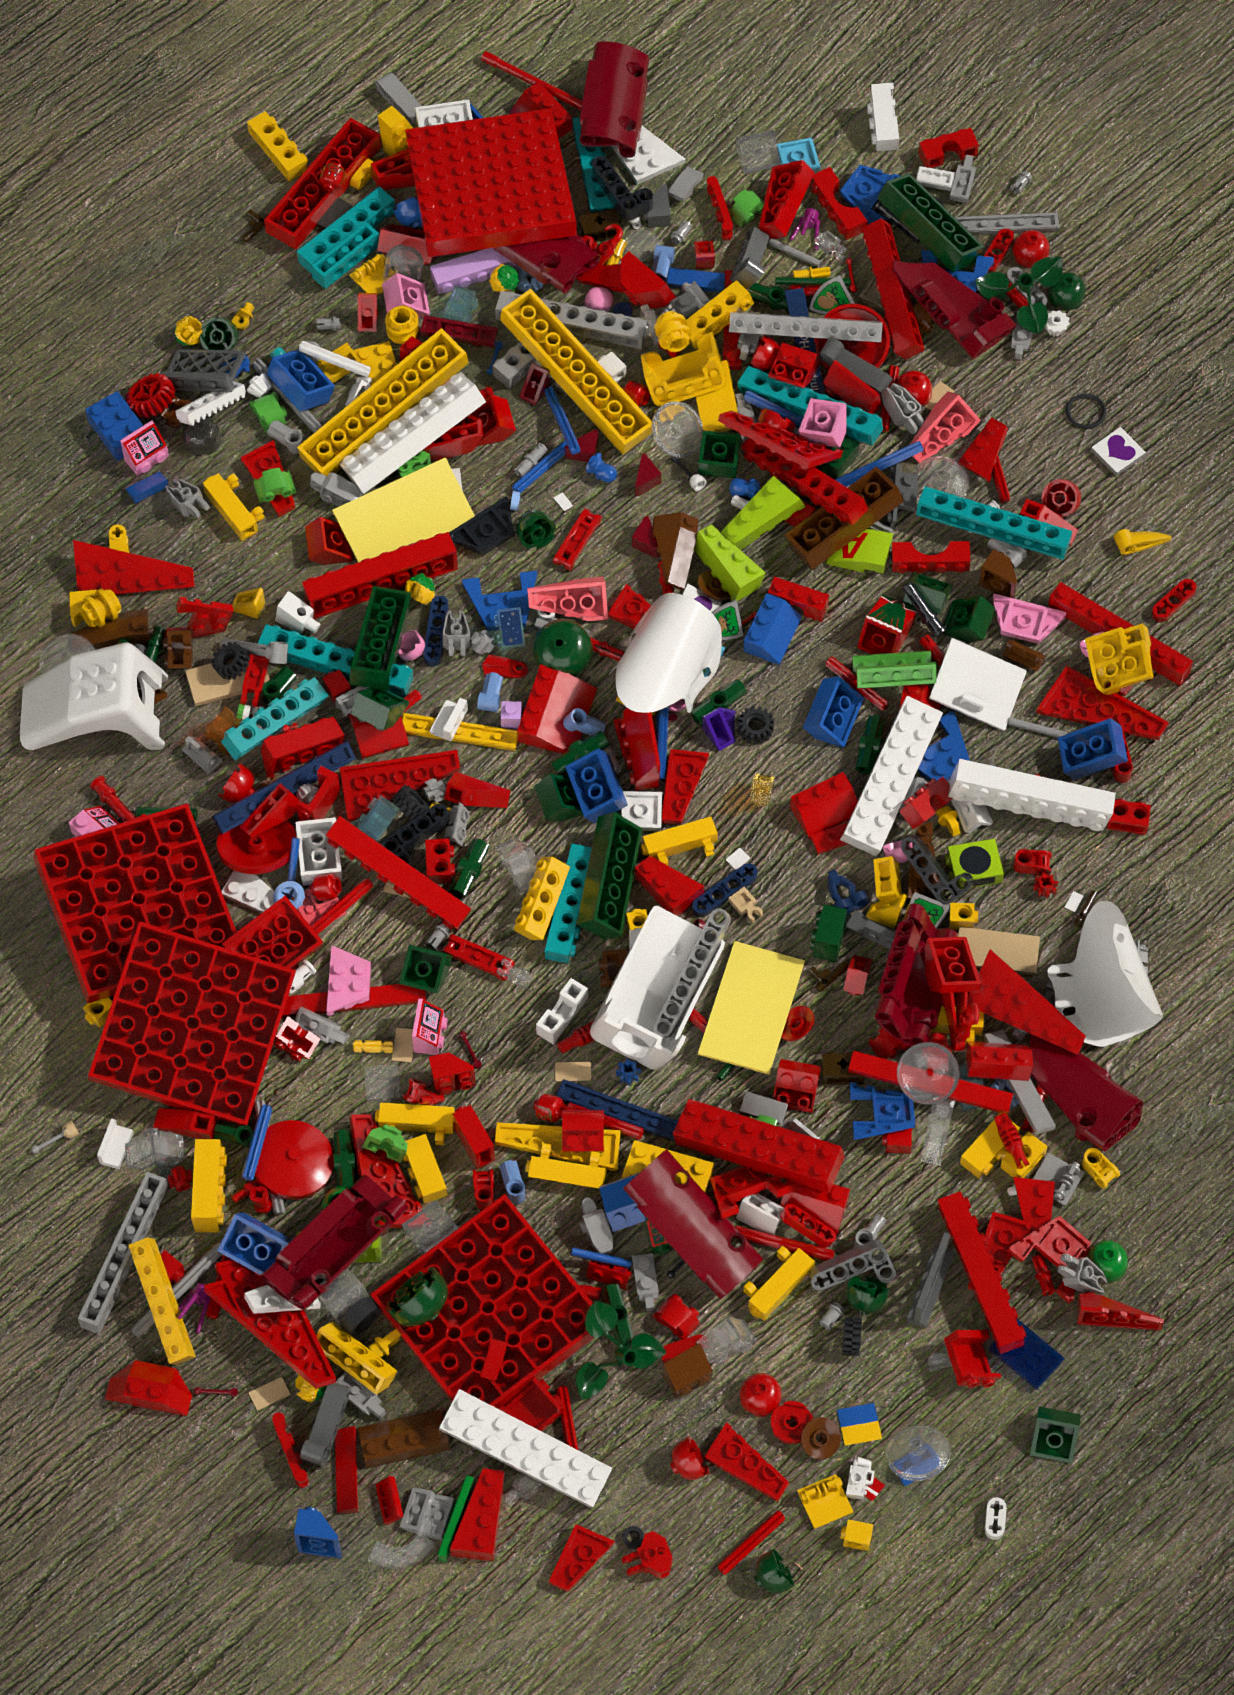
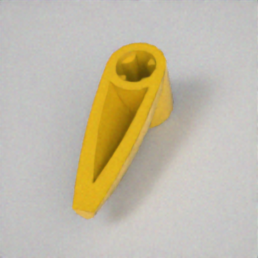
M1128 529L1120 530L1114 535V540L1122 555L1132 554L1171 541L1172 538L1170 535L1151 531L1130 532Z

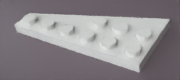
M643 126L641 127L640 140L637 142L634 157L625 158L620 155L618 146H612L636 185L685 163L683 156Z

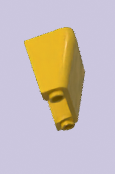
M713 332L698 338V350L665 361L662 360L659 353L654 351L640 355L645 381L655 405L660 406V404L666 406L673 400L683 401L718 390L725 385V373Z

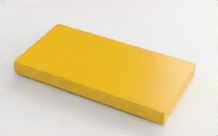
M727 360L721 361L726 378L725 385L718 390L696 396L702 431L725 432L733 430L726 428L725 424L718 421L719 414L728 411L738 413Z

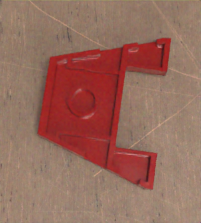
M179 597L176 604L177 613H193L187 627L167 628L163 639L167 638V631L191 630V639L225 632L234 612L233 606L212 601L210 604H205L200 599H194V602L187 601L186 597Z
M740 1166L710 1178L711 1187L722 1219L739 1213L738 1205L735 1202L740 1201L743 1197L756 1195L764 1189H769L777 1198L794 1192V1185L791 1182L785 1184L781 1182L779 1177H768L764 1172L745 1166Z
M1058 1216L1010 1246L1006 1251L1021 1263L1031 1250L1035 1248L1058 1268L1059 1266H1067L1061 1260L1062 1254H1068L1075 1258L1087 1257L1091 1242L1061 1216ZM1062 1280L1055 1293L1068 1304L1073 1301L1075 1289L1065 1286Z

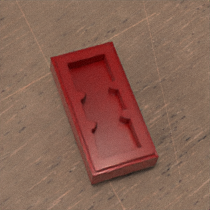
M848 822L810 835L817 855L848 845V843L840 840Z
M388 1476L375 1484L385 1525H390L404 1517L395 1476Z

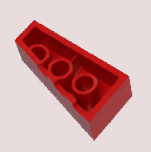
M804 160L773 166L771 169L759 223V229L768 234L769 239L786 237L815 173Z

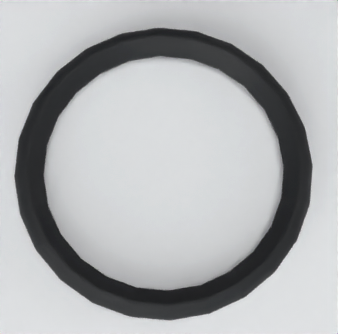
M1079 394L1068 402L1066 414L1070 422L1075 426L1090 429L1099 426L1106 417V407L1103 401L1094 395ZM1080 398L1094 399L1102 408V416L1094 424H1080L1070 414L1072 403Z

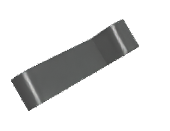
M755 226L748 230L730 281L735 282L737 280L747 290L762 276L765 267L760 262L769 240L768 234Z
M829 337L820 352V359L824 363L831 366L835 360L878 392L879 395L888 388L893 380L884 371L844 349V345L833 337Z
M872 1240L812 1267L808 1276L812 1287L815 1290L822 1291L872 1268L878 1279L884 1283L891 1282L895 1278L896 1272L884 1244L879 1240ZM881 1250L880 1254L872 1255L873 1251ZM857 1258L862 1259V1261L858 1264L853 1263V1261ZM837 1267H843L842 1271L840 1272H834V1269ZM885 1267L889 1268L886 1273L880 1272Z
M339 1383L327 1385L310 1438L303 1444L300 1454L302 1460L325 1467L350 1395L351 1387Z

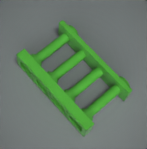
M931 651L852 656L853 673L857 675V688L937 683L936 663L931 662Z

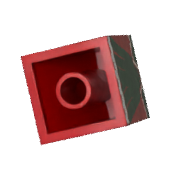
M883 594L865 618L857 648L870 654L898 653L914 625L918 611L914 607Z

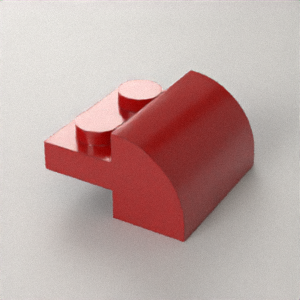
M562 1110V1151H604V1110Z

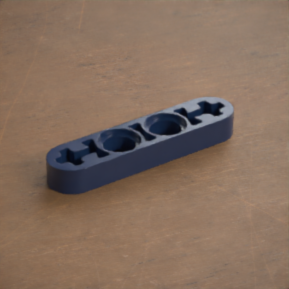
M444 596L434 597L430 606L424 661L431 667L439 665L442 660L443 629L445 617L449 611L448 600ZM439 603L443 604L441 606V613L438 612L437 608ZM435 619H441L443 621V623L440 626H434L432 624L433 620ZM432 636H438L440 637V641L438 643H432L430 641V638ZM432 649H435L434 659H430Z
M751 863L742 865L693 901V913L697 917H705L726 903L728 898L741 888L751 885L757 879L758 871L756 866ZM745 871H747V872H751V871H752V876H750V875H746V876H745ZM729 881H736L739 885L737 888L731 889L727 883ZM720 892L723 897L720 900H715L712 898V894ZM698 905H705V910L702 908L698 910Z

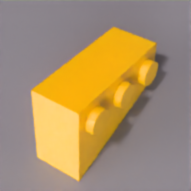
M390 106L377 115L383 151L388 156L407 149L405 129L413 128L402 114L393 106Z

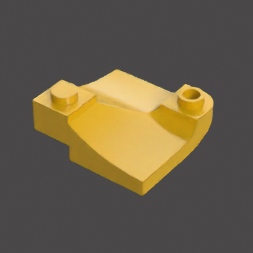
M1144 624L1126 629L1120 627L1085 638L1092 676L1097 689L1103 694L1110 695L1119 692L1121 688L1154 678L1150 658L1151 642L1148 628ZM1111 683L1110 687L1106 688V685Z

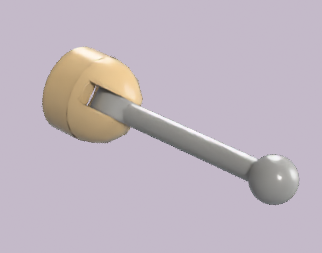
M72 1120L63 1125L62 1133L38 1146L34 1145L31 1151L36 1154L41 1148L63 1136L74 1138L79 1135V1132Z

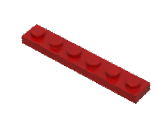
M725 270V289L733 283L730 281L733 270ZM729 323L723 328V361L727 360L730 370H741L742 359H739L741 349H738V340L741 333L729 332Z

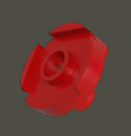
M784 1402L783 1405H780L773 1411L771 1416V1429L774 1437L786 1444L801 1443L802 1430L805 1424L813 1419V1416L807 1407L800 1402ZM791 1418H794L795 1422L798 1423V1425H795L794 1427H789V1424H786V1421H790Z

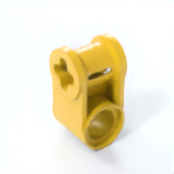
M113 525L109 530V548L130 553L126 529L122 525Z
M1090 1148L1085 1152L1082 1159V1167L1101 1188L1105 1189L1111 1180L1120 1176L1118 1168L1100 1150ZM1093 1157L1097 1162L1090 1163L1087 1158Z

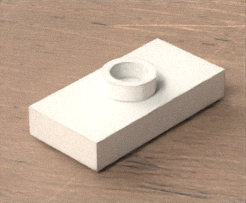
M919 166L916 180L925 187L951 191L955 172Z

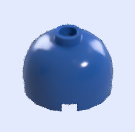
M415 197L398 203L396 205L397 209L393 208V212L401 225L413 227L414 229L422 227L418 202Z

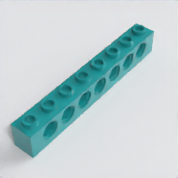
M750 366L747 367L737 382L739 393H743V396L747 390H751L802 417L805 415L811 398L844 403L843 401L829 398L825 394L816 393L810 388L806 387L803 389L769 378L768 373ZM846 404L845 434L852 439L873 446L883 430L882 418L876 414H870L858 407Z
M926 486L918 501L916 511L917 516L1064 560L1069 548L1073 532L1066 528Z
M265 625L258 644L268 645L270 642L284 641L288 643L287 662L325 674L340 669L346 680L350 681V668L355 653L353 649L342 648L332 642H322L312 636L306 637L296 631H286L276 625ZM395 664L393 672L395 677L391 679L389 692L405 698L414 679L413 669L403 664Z

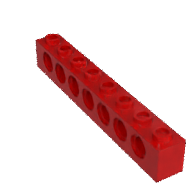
M748 438L741 445L744 452L743 456L748 462L756 463L762 471L766 470L770 472L772 477L781 479L787 487L795 488L801 496L804 497L806 495L814 504H820L828 513L837 515L842 522L854 525L868 510L863 497L817 468H801L796 462L786 460L781 454L771 452L768 447L756 444L751 438Z

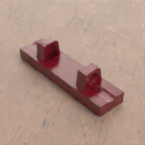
M424 315L420 329V335L431 337L442 328L454 341L470 343L476 347L487 346L494 348L498 334V328L427 315Z

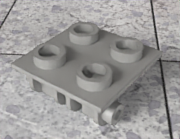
M1047 1153L1033 1179L1054 1181L1053 1200L1066 1206L1085 1172L1079 1169L1080 1164L1077 1162L1069 1164Z

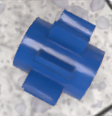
M627 1058L623 1064L621 1062L618 1063L619 1070H616V1076H621L620 1083L625 1082L630 1086L632 1082L639 1081L638 1075L641 1074V1068H637V1061L633 1063Z

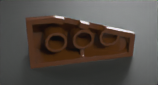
M682 512L655 516L653 518L652 534L658 543L657 553L661 554L663 562L661 567L667 585L683 591L686 586L696 542L698 519Z
M149 610L127 611L119 614L118 618L114 621L106 619L105 626L101 628L99 626H88L72 632V651L97 650L116 645L121 639H125L132 645H146L147 641L150 640Z

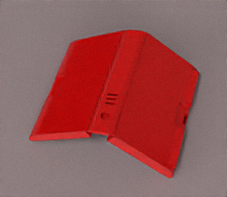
M351 713L348 715L354 728L362 759L409 746L401 716L393 727L381 731L375 729L374 725L368 722L359 721Z

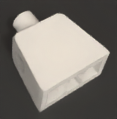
M289 591L277 606L275 621L299 634H303L306 628L316 633L321 623L313 619V608Z

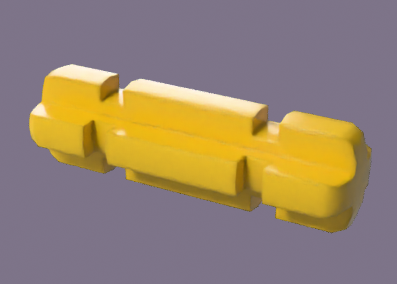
M355 1040L353 1042V1051H365V1053H381V1051H384V1053H392L393 1042L384 1041V1043H381V1041L365 1040V1042H362V1040Z

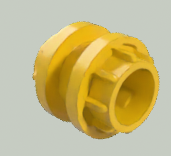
M401 305L392 308L385 317L386 333L391 341L404 344L411 336L414 338L418 336V315L412 308Z
M669 311L657 318L654 331L657 337H659L660 346L670 352H678L686 348L691 338V331L687 326L685 317L674 311Z
M99 589L95 592L96 598L93 599L89 595L83 598V603L79 605V610L88 626H99L101 628L105 626L106 618L112 621L118 618V614L121 612V604L112 590L104 591Z

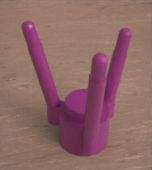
M812 208L805 210L804 216L800 218L797 227L790 237L791 241L795 238L802 225L804 226L801 235L805 234L807 228L815 226V250H818L821 221L818 220L819 212Z
M197 1283L194 1289H191L188 1296L178 1306L179 1310L182 1309L177 1318L181 1319L193 1303L196 1305L204 1304L196 1333H200L210 1301V1297L204 1292L203 1284Z

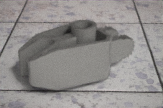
M894 383L881 393L883 405L896 426L901 427L903 425L909 433L914 435L924 423L922 416L919 414L921 404L905 388Z
M314 472L310 477L311 488L320 492V497L326 502L342 506L362 495V492L355 484L335 473H329L328 476Z
M182 479L172 480L175 488L165 486L173 505L184 517L193 515L198 518L200 517L199 508L205 511L210 509L198 487Z
M459 610V617L456 618V623L451 611H448L445 617L443 647L448 650L449 656H453L454 650H460L461 656H465V649L470 647V630L466 616L461 610Z
M591 1197L585 1198L581 1204L583 1216L581 1222H579L580 1229L583 1234L586 1233L591 1247L596 1253L605 1255L611 1253L613 1250V1236L606 1213L602 1209L597 1210Z
M1068 1254L1061 1255V1260L1067 1266H1059L1057 1271L1063 1275L1065 1286L1082 1293H1104V1290L1099 1285L1107 1283L1104 1273L1088 1257L1075 1258Z

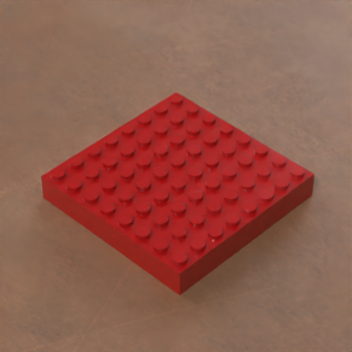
M552 108L405 129L406 145L428 257L577 236L576 218Z
M188 803L34 849L33 859L87 1004L115 995L139 921L223 947L222 943L237 932Z
M139 921L88 1074V1080L182 1110L215 1115L218 1121L221 1120L240 1126L247 1125L296 970Z
M505 1194L370 1294L373 1302L381 1309V1313L394 1330L398 1331L402 1340L451 1402H453L460 1389L499 1409L502 1405H507L533 1382L532 1378L534 1376L540 1380L594 1339V1337L589 1335L585 1327V1316L592 1301ZM429 1267H434L444 1278L448 1287L447 1300L439 1311V1315L434 1320H429L415 1327L399 1324L386 1310L388 1301L391 1300L393 1302L397 1289L419 1271L426 1273ZM491 1339L507 1343L496 1381L480 1377Z

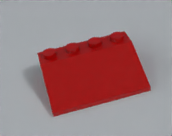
M540 664L517 730L518 742L561 754L567 752L572 743L581 739L583 732L567 730L563 725V719L576 708L584 710L586 715H589L597 688L568 673Z
M626 708L623 711V718L620 719L621 731L625 730L626 735L623 737L624 749L628 748L629 752L626 755L627 766H631L632 770L629 773L630 784H634L635 791L659 788L660 759L651 711L643 713Z
M286 896L282 897L222 943L223 948L290 969L296 968L304 959L309 958L323 945L322 939Z

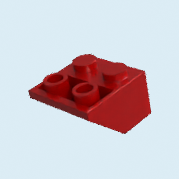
M782 343L768 377L804 389L813 380L819 367L818 354Z
M449 1052L428 1057L430 1074L437 1095H448L455 1090H468L472 1086H476L473 1065Z
M781 1059L777 1071L773 1100L788 1104L787 1108L812 1113L821 1066Z

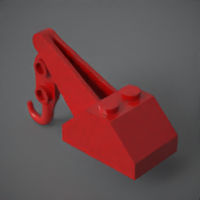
M610 224L605 227V231L615 229L616 235L612 239L601 243L594 250L601 255L598 265L589 271L576 275V280L581 284L605 287L608 290L624 293L636 307L638 305L643 309L666 307L676 296L659 276L630 251L621 258V264L604 265L614 254L616 246L623 236L622 228L619 225Z
M967 937L927 938L925 944V976L930 991L942 994L952 1051H964L965 1041L970 1037L971 1026L978 1024L979 1021L978 1005L972 1002L967 1006L968 992H978L981 986ZM954 992H955V998H956V1012H955V1003H954V995H953Z

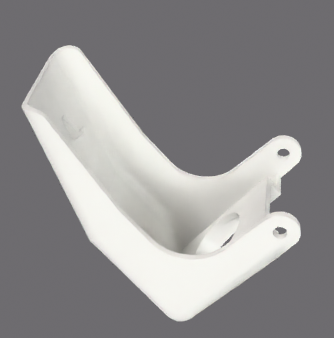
M121 643L73 655L26 682L23 686L20 724L21 744L25 749L35 750L95 731L117 730L130 734L147 749L161 750L164 748L165 742L159 737L160 720L154 715L155 690L161 689L162 683L168 681V675L130 643ZM137 678L142 689V701L137 690Z
M654 906L625 958L591 1026V1037L595 1041L652 1070H658L678 1054L685 1041L686 1036L681 1035L724 948L725 942L723 939L674 1034L669 1038H663L655 1034L653 1030L654 1023L702 929L659 906ZM708 933L706 936L707 942L714 941L716 936ZM700 950L697 953V959L699 961L705 959V950ZM691 968L688 971V978H695L697 975L695 968ZM683 986L678 990V995L680 997L686 996L687 988ZM672 1005L669 1008V1013L671 1016L675 1015L678 1012L677 1005ZM667 1023L661 1024L660 1032L662 1034L666 1033L669 1026Z

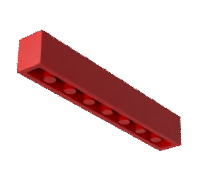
M880 218L862 228L864 233L863 240L868 247L867 255L872 262L871 270L877 280L875 284L881 295L880 303L885 310L884 318L889 324V334L894 343L893 350L897 356L899 355L907 360L925 349L909 291L892 271L893 261H900L891 226Z
M1062 582L1058 584L1050 595L1049 608L1066 612L1065 618L1092 634L1107 632L1120 627L1126 629L1134 626ZM1149 635L1152 670L1181 686L1191 672L1193 660Z
M341 816L338 817L327 832V843L335 849L339 847L344 850L343 854L352 861L356 859L361 862L360 866L367 872L372 870L378 874L376 878L384 884L387 882L394 886L392 889L398 894L403 895L405 893L410 897L409 901L417 907L421 905L426 908L425 912L434 919L438 917L443 920L442 924L448 927L449 930L453 928L458 930L470 914V907Z
M959 1191L938 1199V1209L1000 1354L1024 1346L1025 1330L1016 1321L1018 1319L1015 1307H1010L1008 1290L1006 1288L1003 1289L1001 1286V1274L992 1265L995 1263L991 1251H986V1239L983 1233L979 1234L977 1230L979 1224L976 1216H971L969 1211L971 1205L968 1197H963L962 1192Z

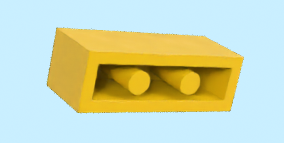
M995 1119L961 1156L960 1164L978 1179L983 1174H989L994 1167L992 1164L996 1160L1000 1161L1006 1151L998 1134ZM1013 1123L1016 1126L1017 1131L1019 1133L1020 1127Z
M426 1134L405 1141L408 1145L403 1161H408L410 1168H407L410 1179H415L417 1184L414 1187L417 1197H422L423 1203L426 1204L447 1196L446 1185Z

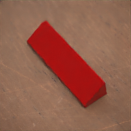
M356 1426L338 1429L335 1437L337 1514L359 1512Z

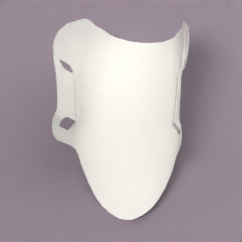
M666 593L660 596L634 628L624 655L612 669L613 671L617 668L616 690L622 703L632 711L646 713L661 710L680 699H684L687 712L690 713L696 696L715 675L720 662L722 633L721 626L715 616L706 607L690 597L676 593ZM634 633H636V635L634 636L633 640L631 641L632 635H633ZM709 667L711 671L708 677H704L703 669Z
M1110 901L1096 903L1085 919L1075 960L1068 964L1052 965L1048 968L1047 972L1054 987L1055 1008L1063 1014L1064 1008L1075 1007L1076 1013L1065 1017L1086 1035L1085 1043L1105 1047L1153 1027L1161 1021L1163 1014L1123 913ZM1069 973L1071 976L1058 977L1056 974Z

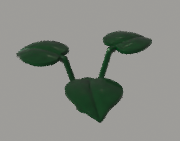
M1051 256L1038 260L1031 267V274H1021L1019 280H1016L1009 288V279L1001 272H991L976 278V286L980 294L988 301L992 297H997L1003 301L1006 297V292H1010L1018 286L1020 291L1027 293L1029 306H1023L1019 309L1017 321L1023 329L1039 334L1047 325L1048 310L1041 302L1032 305L1030 291L1033 289L1034 282L1038 283L1040 281L1044 287L1057 285L1063 274V259L1061 256Z
M599 1301L593 1302L587 1310L585 1327L592 1337L599 1338L605 1334L618 1347L615 1350L616 1361L600 1363L598 1366L593 1362H586L579 1367L576 1372L575 1383L581 1399H588L604 1388L608 1381V1373L602 1369L603 1367L621 1366L623 1363L627 1366L633 1365L636 1368L644 1369L666 1354L661 1343L646 1333L635 1335L631 1340V1348L620 1344L608 1333L617 1324V1312L611 1305Z

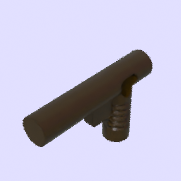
M251 209L247 212V216L252 219L249 223V226L252 228L241 237L244 243H247L265 226L264 220L269 214L262 218Z
M1090 891L1073 923L1075 926L1081 927L1083 921H1085L1098 895L1096 891Z
M843 961L832 972L825 969L821 973L814 966L811 967L808 973L819 982L815 986L816 990L822 992L849 967V964Z

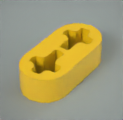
M369 158L366 159L352 176L350 186L361 190L372 177L370 164L375 161Z

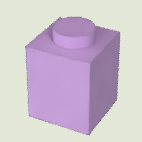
M502 701L501 728L518 730L522 719V703Z

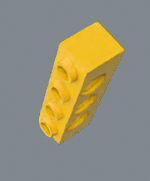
M265 111L247 121L249 134L289 182L307 170L308 160L306 156L298 151L294 141L288 139L285 130L277 126L273 116L270 117Z
M737 280L686 320L687 326L691 331L689 343L695 350L698 348L697 340L700 336L713 332V335L718 334L730 323L731 312L747 311L754 304L750 293Z
M552 856L540 857L536 864L534 876L529 883L527 895L523 899L520 914L516 918L514 931L530 940L544 939L570 866Z
M333 1321L319 1329L316 1336L325 1355L376 1395L390 1386L397 1373L396 1369L353 1336H350Z

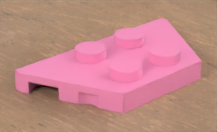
M993 594L992 600L1001 635L1039 644L1066 617V612Z
M331 946L327 1016L334 1015V1011L341 1008L346 1010L355 1004L368 1001L370 993L371 962L335 946Z

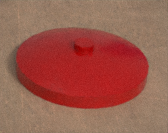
M844 304L830 310L823 317L883 322L881 342L837 339L844 345V349L878 369L882 366L889 353L890 334L885 321L876 311L860 304ZM815 338L814 343L819 361L829 371L831 366L820 359V352L828 339Z
M288 820L252 838L240 828L242 824L224 834H220V832L218 834L216 844L220 860L230 869L244 874H264L284 866L290 861L292 838H297L296 831Z
M285 1120L274 1123L267 1128L254 1176L262 1187H265L269 1193L277 1197L291 1200L310 1197L319 1192L331 1177L334 1166L332 1146L319 1129L308 1123L297 1120Z

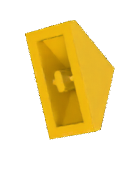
M256 588L237 593L232 603L234 612L258 619L265 605L263 589Z
M97 590L69 592L70 617L75 628L84 620L79 610V605L83 603V598L88 595L93 599L96 598L95 592Z
M906 894L873 903L866 917L895 929L907 898Z

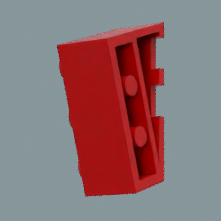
M407 149L370 164L371 175L377 187L380 186L383 190L414 186Z
M649 856L635 867L636 880L663 909L676 916H679L691 907L693 901L704 893V885L652 856Z

